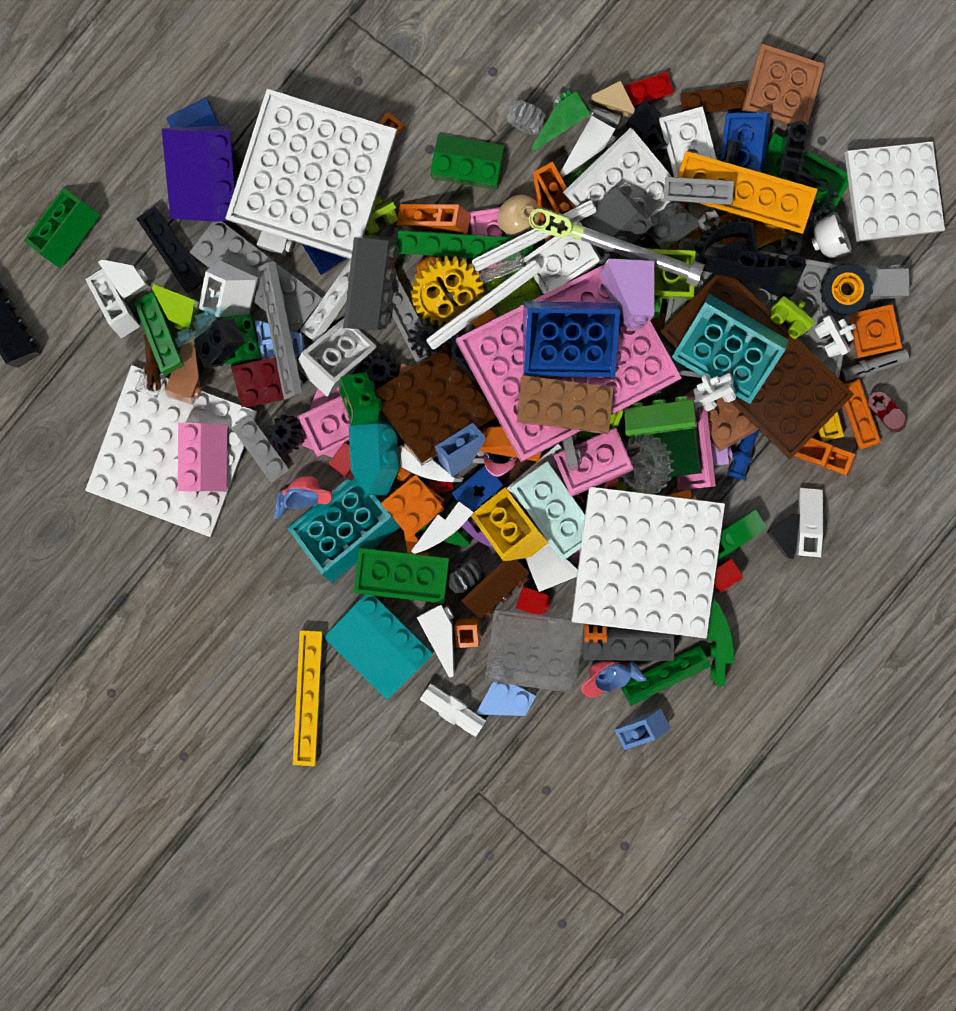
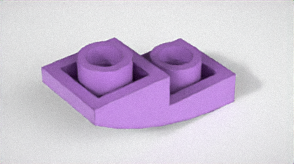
M469 517L462 527L472 537L493 548L483 532L480 531L478 533L476 531L478 525L472 517Z

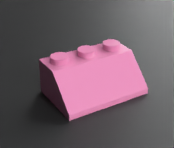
M178 423V491L227 492L228 424Z

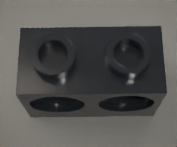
M220 318L213 321L211 327L200 335V339L194 344V347L204 368L223 366L245 341L234 319L224 320Z

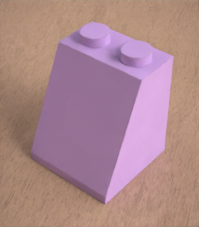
M608 259L599 271V276L611 303H616L620 309L619 321L622 326H628L629 329H642L654 316V261Z

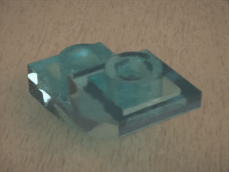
M208 311L195 315L196 320L192 321L195 330L191 331L190 328L178 331V336L174 337L177 347L191 342L205 332L216 319L213 313L209 315Z

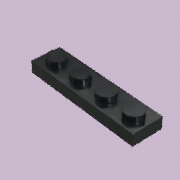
M155 206L136 218L187 294L203 284V276Z

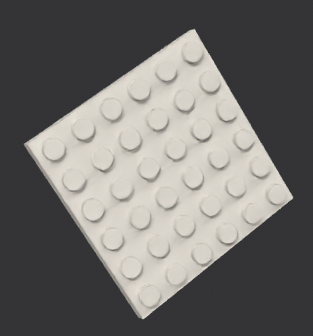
M267 89L225 219L351 259L354 237L364 236L397 129Z
M131 365L85 491L212 537L245 448L232 427L249 415L255 421L258 412L201 391L199 399L194 400L193 405L167 397L165 388L169 379L160 376L161 389L156 391V385L153 384L154 391H150L147 389V375L144 373V370ZM178 423L228 424L227 492L178 491Z
M589 487L571 621L707 638L725 504Z

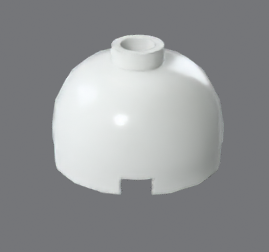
M836 211L824 216L822 220L816 223L814 228L815 237L811 238L815 250H821L823 255L829 258H840L852 253L847 232L841 224L838 225L842 221Z

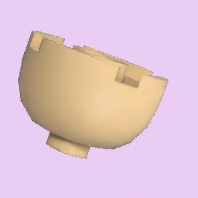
M523 194L512 196L506 200L498 210L497 220L500 229L510 237H518L534 229L529 223V216L532 211L539 208L538 202L531 196ZM540 212L535 215V222L542 225Z

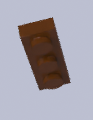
M745 84L680 93L682 112L703 107L704 114L740 110L743 107L748 86Z

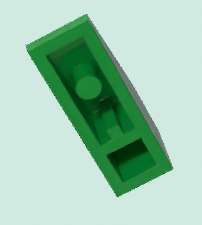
M570 89L559 96L561 101L556 104L531 147L533 152L592 114L579 90L572 92Z

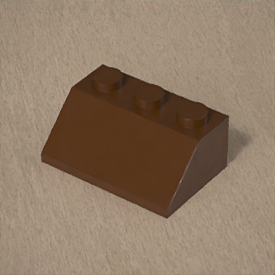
M517 559L502 561L468 592L461 601L479 619L483 616L487 619L496 611L494 606L499 601L504 603L513 595L510 591L516 585L520 588L529 580L527 577L529 571Z

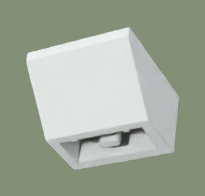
M217 260L205 273L198 308L216 317L248 315L251 311L258 278Z

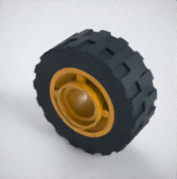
M849 263L830 269L824 275V279L821 280L820 284L821 299L824 301L825 306L830 308L832 312L841 315L856 313L866 307V304L871 300V294H873V283L869 278L870 275L862 267L860 268L858 265ZM843 283L851 286V293L848 296L844 295L841 291Z

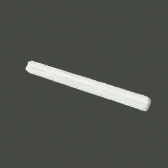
M592 200L563 215L570 217L573 223L596 213L597 210ZM552 219L548 226L551 229L552 225L560 227L559 231L567 228L564 220L561 223L553 222L554 219ZM532 229L473 259V267L479 272L551 236V234Z
M532 260L426 339L429 346L433 350L526 283L541 271L539 264Z

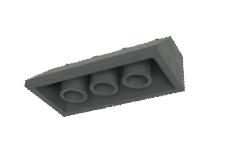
M617 186L595 206L596 213L580 221L583 227L634 244L653 225L647 211ZM595 246L603 261L584 274L604 265L608 259H618L621 255Z
M378 235L354 237L343 328L363 330L387 328L391 318L389 308L393 299L392 284L396 277L395 260L399 253L398 239Z
M582 623L583 660L674 661V634L607 626V643H602V640H598V643H593V640L584 642V623ZM589 624V633H593V624ZM597 625L598 633H602V626Z

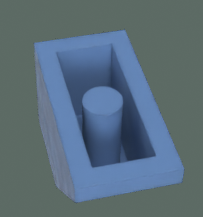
M473 423L435 446L439 463L451 477L471 465L484 444L486 437Z
M659 709L644 714L615 729V732L624 750L654 741L671 728L662 710Z

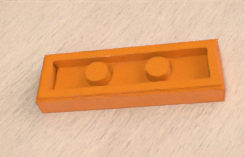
M860 379L846 383L845 385L854 395L843 407L858 450L881 443Z

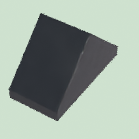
M800 514L789 515L767 532L785 558L794 559Z

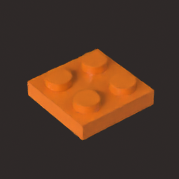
M893 304L851 314L849 326L852 324L856 326V328L851 330L854 336L853 345L856 358L902 348Z
M416 474L381 503L409 538L444 510L443 506Z

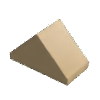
M621 81L593 94L590 99L591 105L629 118L635 110Z

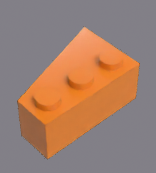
M553 162L533 172L532 179L539 208H546L560 214L576 208L563 193L567 187ZM540 212L541 224L546 223V216ZM551 235L543 239L544 244L555 236Z

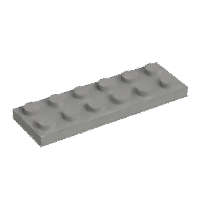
M222 221L212 222L189 253L209 268L217 260H220L257 277L258 281L253 302L265 310L257 268L267 262L274 261ZM276 263L280 274L281 291L284 294L285 311L289 318V330L298 333L322 298Z

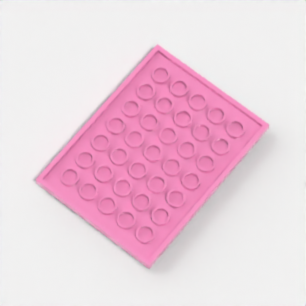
M604 265L532 301L611 303L599 276V271ZM524 305L456 338V343L521 462L580 432V430L516 423L520 381L523 375ZM619 321L615 377L531 376L613 387L611 415L681 379L651 321L639 330H632L628 326H622Z

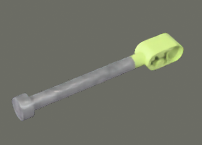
M546 208L535 209L529 216V223L534 229L560 238L570 236L634 260L654 261V267L687 278L686 283L696 287L704 268L702 263L693 261V264L690 265L575 224L570 217ZM542 212L545 214L546 223L544 225H539L535 222L536 213ZM552 216L555 217L553 220L555 223H561L564 220L568 230L565 229L560 232V227L552 225L551 229H549L548 226L552 221Z

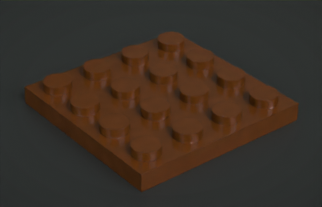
M446 347L440 350L438 355L433 354L430 358L415 365L374 392L376 398H379L381 401V411L421 466L438 456L435 448L436 445L473 423L480 430L497 419L494 411L469 377L455 364L452 354Z

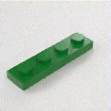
M151 292L136 300L134 304L160 372L166 376L183 367L184 363L155 293Z
M698 646L675 657L674 661H667L643 673L647 678L645 681L638 682L635 679H631L621 689L629 705L632 706L711 667L701 646Z

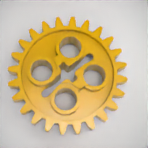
M445 256L444 262H441L437 257L436 264L434 265L428 261L429 268L420 267L422 275L415 274L418 282L411 283L414 289L411 291V296L414 297L412 302L416 306L417 313H421L422 319L429 317L430 324L433 320H437L438 326H441L443 321L447 324L480 300L482 298L481 293H484V288L481 286L483 284L482 278H478L480 276L479 272L474 271L472 263L467 266L465 259L458 263L457 256L452 261H449L448 256ZM449 275H456L452 280L447 279ZM437 277H441L447 290L452 293L453 299L456 301L458 306H454L448 293L443 290L442 284L439 282ZM432 286L437 287L434 291H427ZM462 292H467L463 297L458 296ZM441 304H448L445 308H439Z

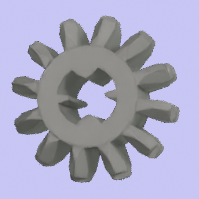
M523 100L514 101L507 115V121L513 127L530 135L538 134L542 130L546 119L545 113L540 108Z

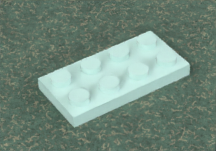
M545 461L510 486V489L561 561L581 548L585 515L573 497L570 496L569 491L548 461Z

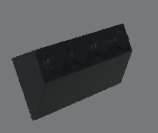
M0 283V355L7 365L19 368L41 354L38 350L40 345L33 335L29 336L26 331L28 328L26 322L21 316L18 318L14 312L16 309L14 303L10 298L6 299L2 292L4 287Z

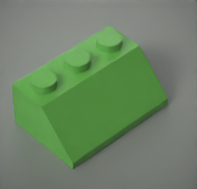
M688 396L677 397L675 402L666 403V399L652 401L650 406H643V402L634 403L629 406L630 408L624 409L625 430L628 437L697 428L694 400H689Z

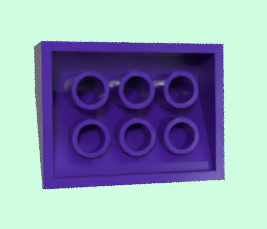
M230 125L162 128L170 218L211 222L228 221L225 218L235 190Z

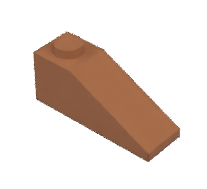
M189 329L179 352L184 366L171 373L165 392L167 397L193 405L194 400L200 397L202 386H200L197 352L194 347L195 336L193 330Z

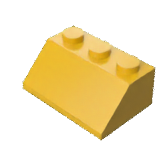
M506 487L471 515L503 561L532 557L549 543Z

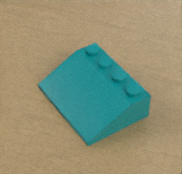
M709 294L671 358L701 376L707 373L713 378L730 373L733 376L736 396L751 404L786 350L788 339Z
M356 478L352 481L346 479L331 492L332 499L328 504L313 506L287 528L319 572L331 583L335 582L357 563L359 548L374 549L400 528L399 524L381 504L382 502L376 495H366Z
M365 594L324 637L386 700L434 654L375 595Z

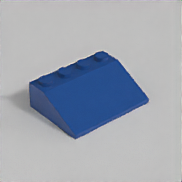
M524 301L523 375L615 377L620 320L619 307L616 303Z

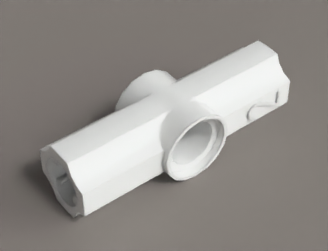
M431 683L420 698L422 702L439 712L438 714L453 725L457 724L475 737L486 722L481 716L467 708V705L452 695L449 696Z

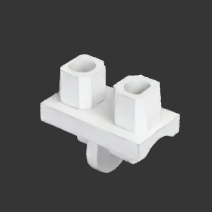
M829 315L815 327L819 338L831 333L834 342L824 346L829 357L839 354L844 355L851 351L843 334H845L848 342L853 340L854 336L851 330L856 328L855 324L848 326L845 319L838 321L842 328L840 330L833 315Z
M706 373L702 375V383L693 389L695 406L697 408L702 406L706 411L715 409L717 399L721 397L725 402H731L736 399L733 376L730 373L713 378Z

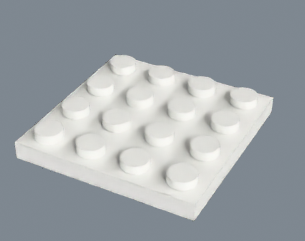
M631 128L563 192L576 207L590 200L596 206L617 186L643 207L649 217H653L673 202L663 200L665 177L672 176Z
M933 142L850 150L844 153L856 242L945 231Z

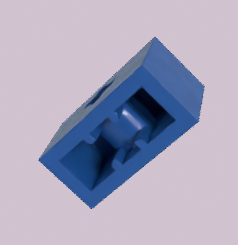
M484 466L456 489L452 495L458 502L474 512L489 497L492 498L500 492L503 484L496 476L491 475ZM475 486L479 488L484 486L483 493L485 495L483 497L479 495L475 497L473 495Z

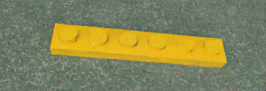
M300 630L293 765H316L323 631Z

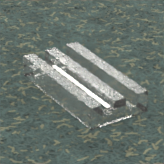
M521 250L481 270V281L484 284L524 268L525 254Z

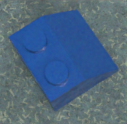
M207 98L167 117L170 128L220 125Z

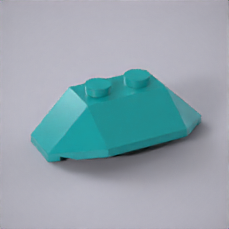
M379 411L378 421L351 426V423L349 424L351 472L362 486L366 495L385 496L388 495L399 470L397 431L384 413Z

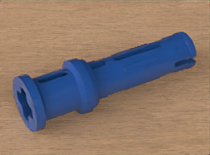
M759 430L741 440L738 450L733 453L732 457L734 460L730 471H727L726 475L746 481L747 477L745 474L749 463H752L753 460L751 453Z

